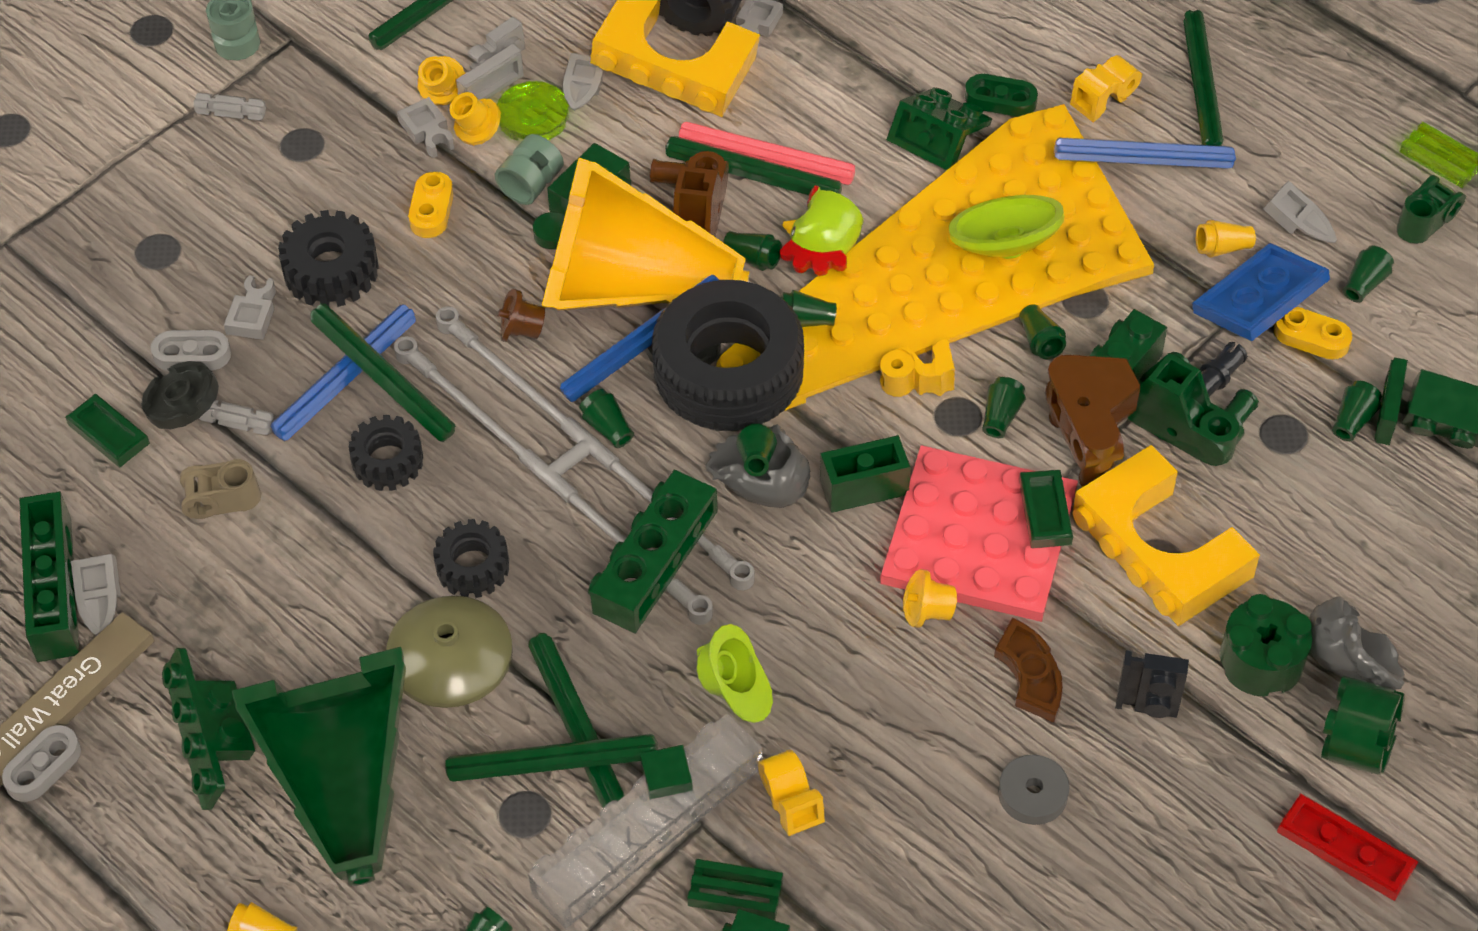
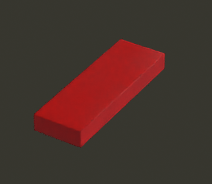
M1301 793L1277 830V833L1393 901H1396L1419 862Z

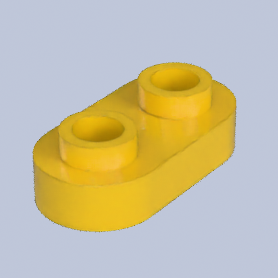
M428 172L420 176L415 183L408 217L412 232L419 237H436L442 234L447 227L454 193L452 181L446 174L442 172Z
M1295 307L1274 324V335L1281 343L1326 359H1339L1345 356L1349 351L1352 341L1351 329L1345 323L1300 307Z

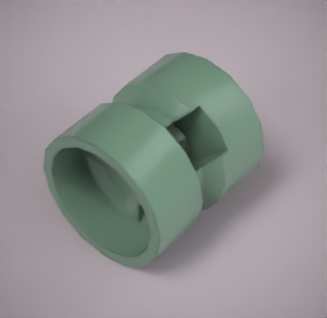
M251 0L209 1L206 7V14L217 54L227 60L236 61L252 56L259 49L260 37Z
M535 134L527 135L512 153L513 155L508 156L494 174L495 181L502 192L511 200L523 205L532 204L545 189L546 184L550 183L564 166L563 157L555 145L546 138Z

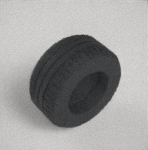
M717 280L702 283L688 289L666 306L654 327L652 355L657 390L671 410L675 411L683 419L700 427L716 431H739L751 424H763L770 421L789 407L791 401L795 399L796 394L799 392L803 381L804 335L797 314L785 300L773 291L758 284L742 280ZM721 343L743 344L761 354L754 361L733 368L715 367L704 363L696 357L704 349Z

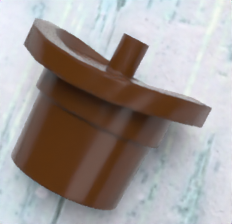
M511 289L507 293L502 309L498 310L497 316L501 317V341L507 342L509 335L538 339L544 324L545 307L526 302V300L522 299V291L517 289Z

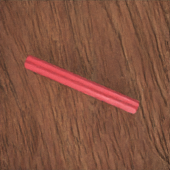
M687 121L683 122L679 130V137L838 180L845 185H850L855 176V165L853 163Z

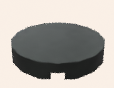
M186 361L175 364L167 369L169 374L165 375L162 379L158 375L150 382L143 393L141 402L142 409L150 423L160 429H176L194 422L210 409L217 398L219 384L213 372L202 362Z

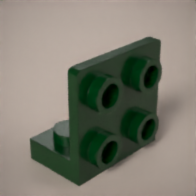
M934 87L900 100L886 140L948 170L958 161L966 136L990 126L992 118L983 114L981 107L972 103L962 104L952 99L950 92Z

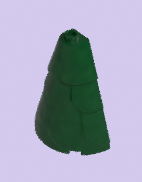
M401 646L359 657L362 672L285 692L275 680L232 690L233 699L236 702L235 708L267 758L266 764L294 804L295 810L293 813L333 874L340 880H348V884L351 886L363 885L374 881V874L380 872L383 866L394 799V790L391 788L400 737L398 723L406 675V666Z

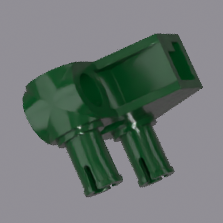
M1171 352L1142 375L1138 381L1140 392L1136 411L1127 418L1137 426L1211 466H1220L1232 459L1236 445L1245 434L1243 423L1256 410L1259 401L1252 392L1240 389L1235 393L1236 395L1225 409L1216 406L1210 401L1201 370L1191 365L1188 359L1181 353Z

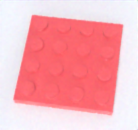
M921 445L911 475L909 491L906 492L883 566L880 584L905 590L913 574L920 569H924L930 572L931 580L954 586L957 592V602L1042 622L1062 546L1031 548L1019 477L1022 472L1034 471ZM1062 477L1070 517L1078 480Z

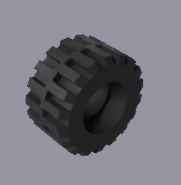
M661 0L659 15L664 16L668 24L677 26L680 31L685 32L686 30L692 35L697 36L700 33L705 36H712L714 32L717 34L721 33L727 21L731 23L742 0Z

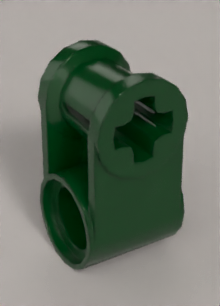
M1431 175L1414 193L1406 198L1397 224L1399 237L1404 241L1414 244L1427 241L1445 223L1450 222L1458 214L1465 202L1466 195L1462 192H1453L1439 183V177Z

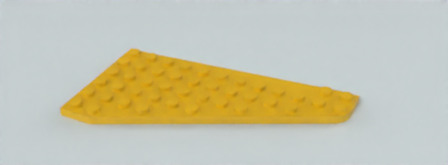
M1065 104L1009 119L852 247L846 254L847 268L844 271L840 272L833 268L829 269L828 274L817 276L799 291L827 302L836 303L837 310L834 326L802 327L804 335L803 381L795 399L791 401L786 410L806 403L807 397L880 370V360L886 353L894 349L909 347L918 356L931 351L932 347L940 340L948 338L949 343L1018 318L1022 309L1028 305L1036 304L1040 308H1044L1070 297L1153 274L1154 263L1098 163L1058 160L1055 158L1054 145L1056 139L1060 137L1084 139ZM1015 195L1045 196L1060 202L1064 209V222L1057 232L1036 248L1016 258L988 257L966 251L952 242L949 234V225L959 213L974 205L1001 197ZM735 343L720 356L716 367L733 368L743 366L754 361L761 354L749 346Z

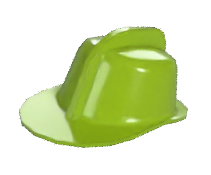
M733 624L720 626L714 632L711 641L697 649L696 669L698 679L707 692L724 698L732 711L742 720L751 723L763 721L770 714L773 704L769 680L755 654L748 635L740 627Z

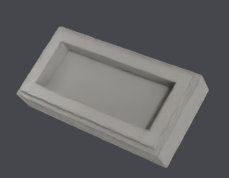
M511 44L456 79L458 95L470 92L479 100L483 98L488 99L523 77L521 50L514 44Z

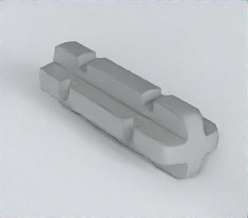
M200 92L196 94L194 100L195 112L201 115H211V112H214V116L244 119L245 116H248V120L261 121L266 113L265 101L262 99L249 98V101H246L245 97L216 94L215 98H213L210 93Z
M215 400L210 409L199 418L201 421L215 423L216 420H219V425L250 431L251 428H254V433L269 435L271 433V423L274 421V415L271 412L257 410L254 413V408L222 402L219 405V400Z

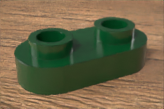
M976 74L970 77L965 85V101L981 107L983 111L1018 117L1033 113L1037 107L1038 91L1033 84L1024 80L991 74Z

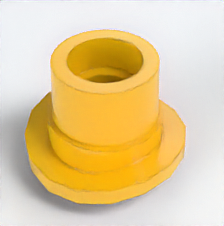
M448 56L426 58L418 69V90L420 95L424 99L430 97L435 105H448L452 103L454 98L458 96L456 79L466 74L464 68L455 59Z
M464 92L455 97L450 105L449 112L455 120L454 131L456 136L465 144L473 146L483 144L491 139L497 131L501 112L499 106L493 100L485 98L479 100L473 93Z
M920 569L916 571L910 578L903 597V610L908 624L912 627L920 628L925 620L929 619L949 621L956 609V588L952 585L937 583L931 580L928 570Z

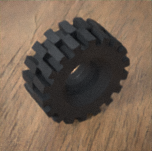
M329 210L320 211L321 217L314 218L313 214L310 213L305 215V223L301 224L298 220L292 223L293 232L286 230L282 235L283 242H279V259L288 290H292L293 296L298 300L304 296L305 303L311 306L316 301H320V304L323 303L328 306L330 302L336 301L337 307L346 305V298L350 297L353 302L360 299L359 291L362 290L367 293L372 288L370 280L376 281L378 276L377 269H379L372 232L370 233L369 226L365 222L360 224L359 217L353 214L346 219L344 211L337 210L335 216H330ZM335 251L342 253L338 258L331 261L315 260L317 256L325 252Z

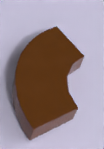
M1012 617L995 648L994 657L1006 664L1016 677L1018 694L1015 706L1054 723L1062 698L1061 671H1059L1057 663L1051 654V648L1046 641L1032 628Z

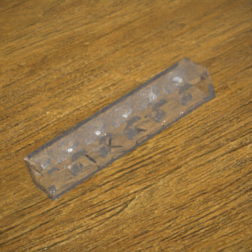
M728 714L716 723L710 722L699 731L696 739L684 748L693 791L650 800L643 775L635 782L627 795L619 801L613 800L601 810L596 820L586 828L580 827L573 831L560 849L552 855L546 854L533 865L531 872L528 873L531 894L565 929L569 928L759 771L758 761L763 760L762 746Z

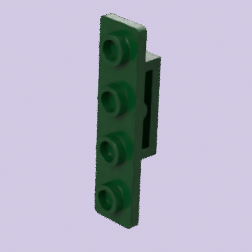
M176 648L169 662L163 667L162 682L170 694L172 718L175 723H178L182 737V754L189 762L192 773L191 783L193 792L198 795L202 810H212L225 790V782L219 761L250 760L255 752V747L249 729L235 708L236 702L233 699L232 690L237 689L235 681L195 680L186 648Z

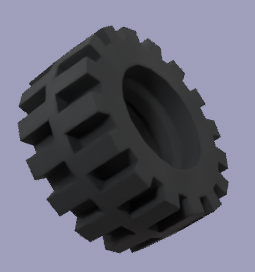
M383 415L382 420H378L374 416L369 418L370 424L367 425L365 422L359 424V432L353 431L351 434L352 441H349L348 446L352 468L359 481L363 480V484L369 488L374 484L375 489L383 491L384 486H388L389 491L396 490L397 484L405 487L409 484V477L415 480L418 476V469L421 470L423 466V451L417 429L414 430L413 424L410 421L404 424L403 417L399 416L391 420L390 415ZM395 446L402 449L398 455L391 459L380 460L371 457L372 453L381 447Z
M468 519L467 525H463L459 521L454 523L455 529L451 530L449 527L444 529L443 537L438 536L435 541L436 547L433 549L437 576L443 587L447 586L448 591L453 595L460 591L461 596L469 597V593H474L475 598L482 597L483 591L486 590L488 594H491L495 591V584L501 586L505 582L504 575L508 576L509 555L506 540L503 535H500L497 527L493 526L490 529L489 522L482 520L480 525H477L475 519ZM469 551H481L488 555V558L477 566L465 567L454 562L460 555Z

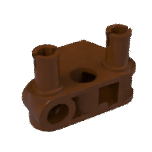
M711 151L696 153L689 160H686L685 163L653 159L650 170V182L676 185L673 213L686 222L689 220L693 221L716 237L727 189L728 161H724L722 156Z
M1061 355L1054 358L1049 365L1048 377L1050 381L1045 389L1046 400L1051 409L1049 422L1056 428L1061 429L1076 463L1081 468L1078 477L1081 487L1105 474V471L1110 470L1115 461L1121 460L1124 457L1123 440L1117 425L1136 411L1140 392V384L1125 358Z

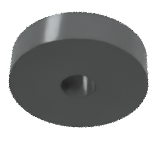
M1025 755L1014 759L1004 768L1000 777L998 794L1003 809L1012 818L1025 824L1040 825L1053 821L1064 811L1068 801L1070 786L1065 771L1055 761L1040 755ZM1036 786L1041 791L1039 793H1031L1027 788Z

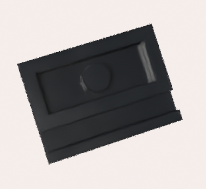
M1126 650L1115 709H1122V704L1135 706V712L1146 713L1154 718H1177L1188 674L1189 659L1145 653L1144 658L1132 657V651Z

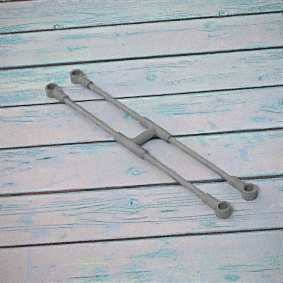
M447 306L437 311L436 321L439 331L444 334H453L466 347L477 351L561 424V429L577 442L575 446L550 465L544 462L531 449H525L437 371L436 365L418 350L417 342L414 338L405 336L395 342L394 349L398 362L411 364L426 378H431L519 456L520 462L528 467L565 502L576 506L616 543L625 541L626 537L578 496V491L561 476L590 454L608 470L615 471L650 503L653 491L619 463V458L572 417H566L478 340V336L459 320V314L455 308ZM702 534L697 544L707 551L709 558L730 576L731 585L737 590L751 588L755 581V571L752 564L747 561H737L720 545L715 546ZM744 573L748 576L745 578H739L736 575ZM672 579L666 590L688 610L690 621L698 625L708 623L713 616L712 601L704 595H695L678 579ZM699 607L707 609L706 611L700 613L694 611L696 608Z

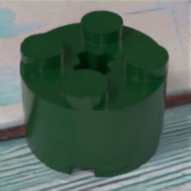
M1263 594L1253 595L1248 601L1239 605L1231 613L1227 621L1219 653L1220 662L1222 661L1223 667L1226 670L1225 675L1229 682L1239 690L1254 696H1268L1272 692L1282 690V693L1291 690L1299 682L1303 674L1311 648L1312 624L1310 619L1292 605L1281 600L1269 598Z
M1343 676L1336 696V700L1340 701L1337 710H1329L1325 721L1323 733L1327 734L1323 745L1321 758L1381 776V773H1384L1395 744L1397 735L1394 734L1397 721L1401 722L1405 693L1356 678Z

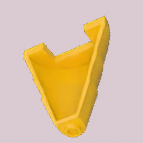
M579 158L542 307L554 308L560 311L607 306L624 308L667 303L668 305L680 294L693 288L710 275H715L719 280H742L748 282L750 271L743 270L746 258L693 221L689 220L686 222L646 193L642 194L596 162H589L586 159Z

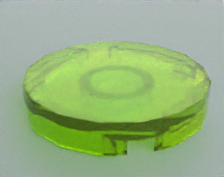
M527 81L516 84L506 90L497 103L501 112L499 124L501 131L518 141V138L524 139L530 134L539 135L547 140H551L562 133L570 114L569 105L564 97V93L556 86L542 81Z

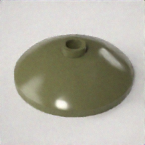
M442 596L416 605L406 612L395 624L390 633L386 650L401 646L403 650L404 664L406 666L403 693L419 703L440 708L464 706L480 700L492 692L507 674L513 653L511 634L501 615L484 602L464 596ZM444 634H453V635H452L451 637H449V638H441V637H440V636H442V635H444Z

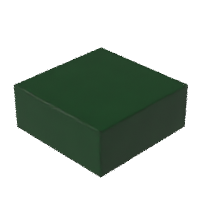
M683 745L640 753L641 765L650 800L693 791L692 779Z

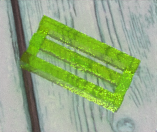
M1423 121L1419 124L1417 131L1414 130L1410 134L1409 139L1406 138L1402 142L1400 153L1462 189L1478 173L1477 152Z

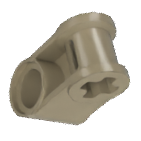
M233 459L210 465H194L187 467L180 474V484L185 488V498L181 502L182 512L189 518L205 519L213 515L247 511L254 508L261 500V491L252 466L242 459Z

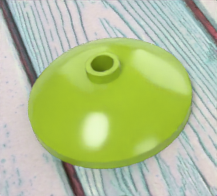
M1015 195L1001 197L974 205L959 213L949 225V234L952 242L966 251L988 257L1016 258L1036 248L1057 232L1064 222V209L1060 202L1045 196Z

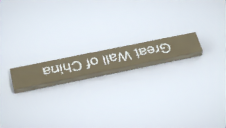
M122 612L0 725V787L3 785L2 773L6 765L46 728L68 724L154 642L152 633Z

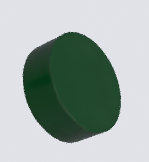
M548 212L536 218L533 223L534 240L539 246L545 249H557L565 215L557 212Z

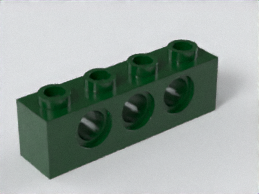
M675 469L665 482L661 481L658 483L652 494L650 505L645 512L640 511L635 516L630 534L624 542L620 541L615 545L610 556V563L603 573L598 572L593 577L588 589V594L591 598L592 614L632 633H637L717 514V488ZM648 548H657L655 550H646ZM629 578H635V579H636V580H634V581H624V580L629 579Z
M61 491L19 498L26 638L37 662L75 656L79 653L77 606L71 561H74L70 514Z

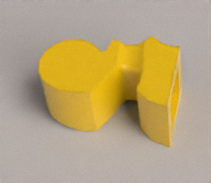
M1115 55L1108 59L1103 66L1098 64L1095 69L1086 68L1082 74L1075 78L1070 105L1094 123L1106 110L1109 95L1119 103L1124 102L1140 84L1142 73L1121 56Z
M948 338L938 341L932 347V363L924 364L909 347L894 349L886 353L880 360V386L888 395L901 397L915 389L919 395L934 393L942 396L945 392L954 390L955 367Z
M790 749L758 761L761 780L771 797L773 809L780 814L781 826L788 836L825 822L823 796L817 789L810 790L804 767L793 750Z

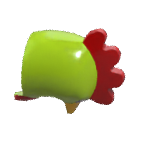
M815 185L808 196V211L797 220L784 221L782 224L783 228L790 234L791 240L781 248L780 257L784 261H793V268L797 273H804L809 268H812L814 274L823 276L828 274L829 269L833 268L841 272L847 268L846 254L854 246L861 233L863 217L858 207L851 200L839 193L821 190L819 186Z

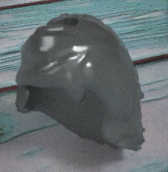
M778 424L768 427L776 436L777 446L769 462L767 472L761 476H751L745 471L744 462L736 445L739 433L728 436L724 443L716 444L717 451L710 452L709 457L711 459L706 464V471L712 473V480H720L727 487L732 488L737 493V496L762 506L784 508L795 504L807 492L811 477L809 461L800 453L798 446L794 444Z
M1336 596L1314 608L1309 618L1312 624L1310 652L1312 657L1322 667L1341 678L1343 676L1356 678L1394 690L1402 688L1405 683L1403 681L1405 674L1398 663L1399 654L1386 634L1369 632L1360 627L1357 617L1360 616L1359 612L1341 596Z

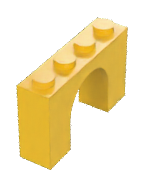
M617 0L593 38L590 63L605 71H610L630 79L636 84L664 93L668 97L696 106L702 111L723 117L756 59L760 34L727 21L714 45L706 54L691 60L670 59L657 53L646 41L647 36L658 20L661 0Z
M1150 445L1077 490L1072 515L1076 524L1083 531H1088L1099 542L1104 554L1110 559H1115L1121 565L1132 584L1136 587H1141L1153 599L1157 610L1162 615L1169 616L1179 627L1254 578L1260 554L1233 527L1198 549L1186 553L1163 552L1144 542L1137 534L1133 522L1141 514L1173 495L1178 473Z

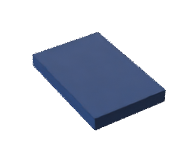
M1269 243L1192 302L1193 312L1245 339L1253 341L1330 280L1329 269Z

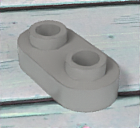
M215 330L166 331L156 336L151 343V353L154 362L163 370H167L178 363L195 361L202 362L212 371L225 366L231 358V349L227 337Z
M55 725L46 728L37 735L3 770L2 781L8 794L13 799L21 802L32 801L43 795L79 759L81 746L75 732L67 726ZM65 749L61 755H53L57 750ZM34 779L32 783L22 786L24 781Z

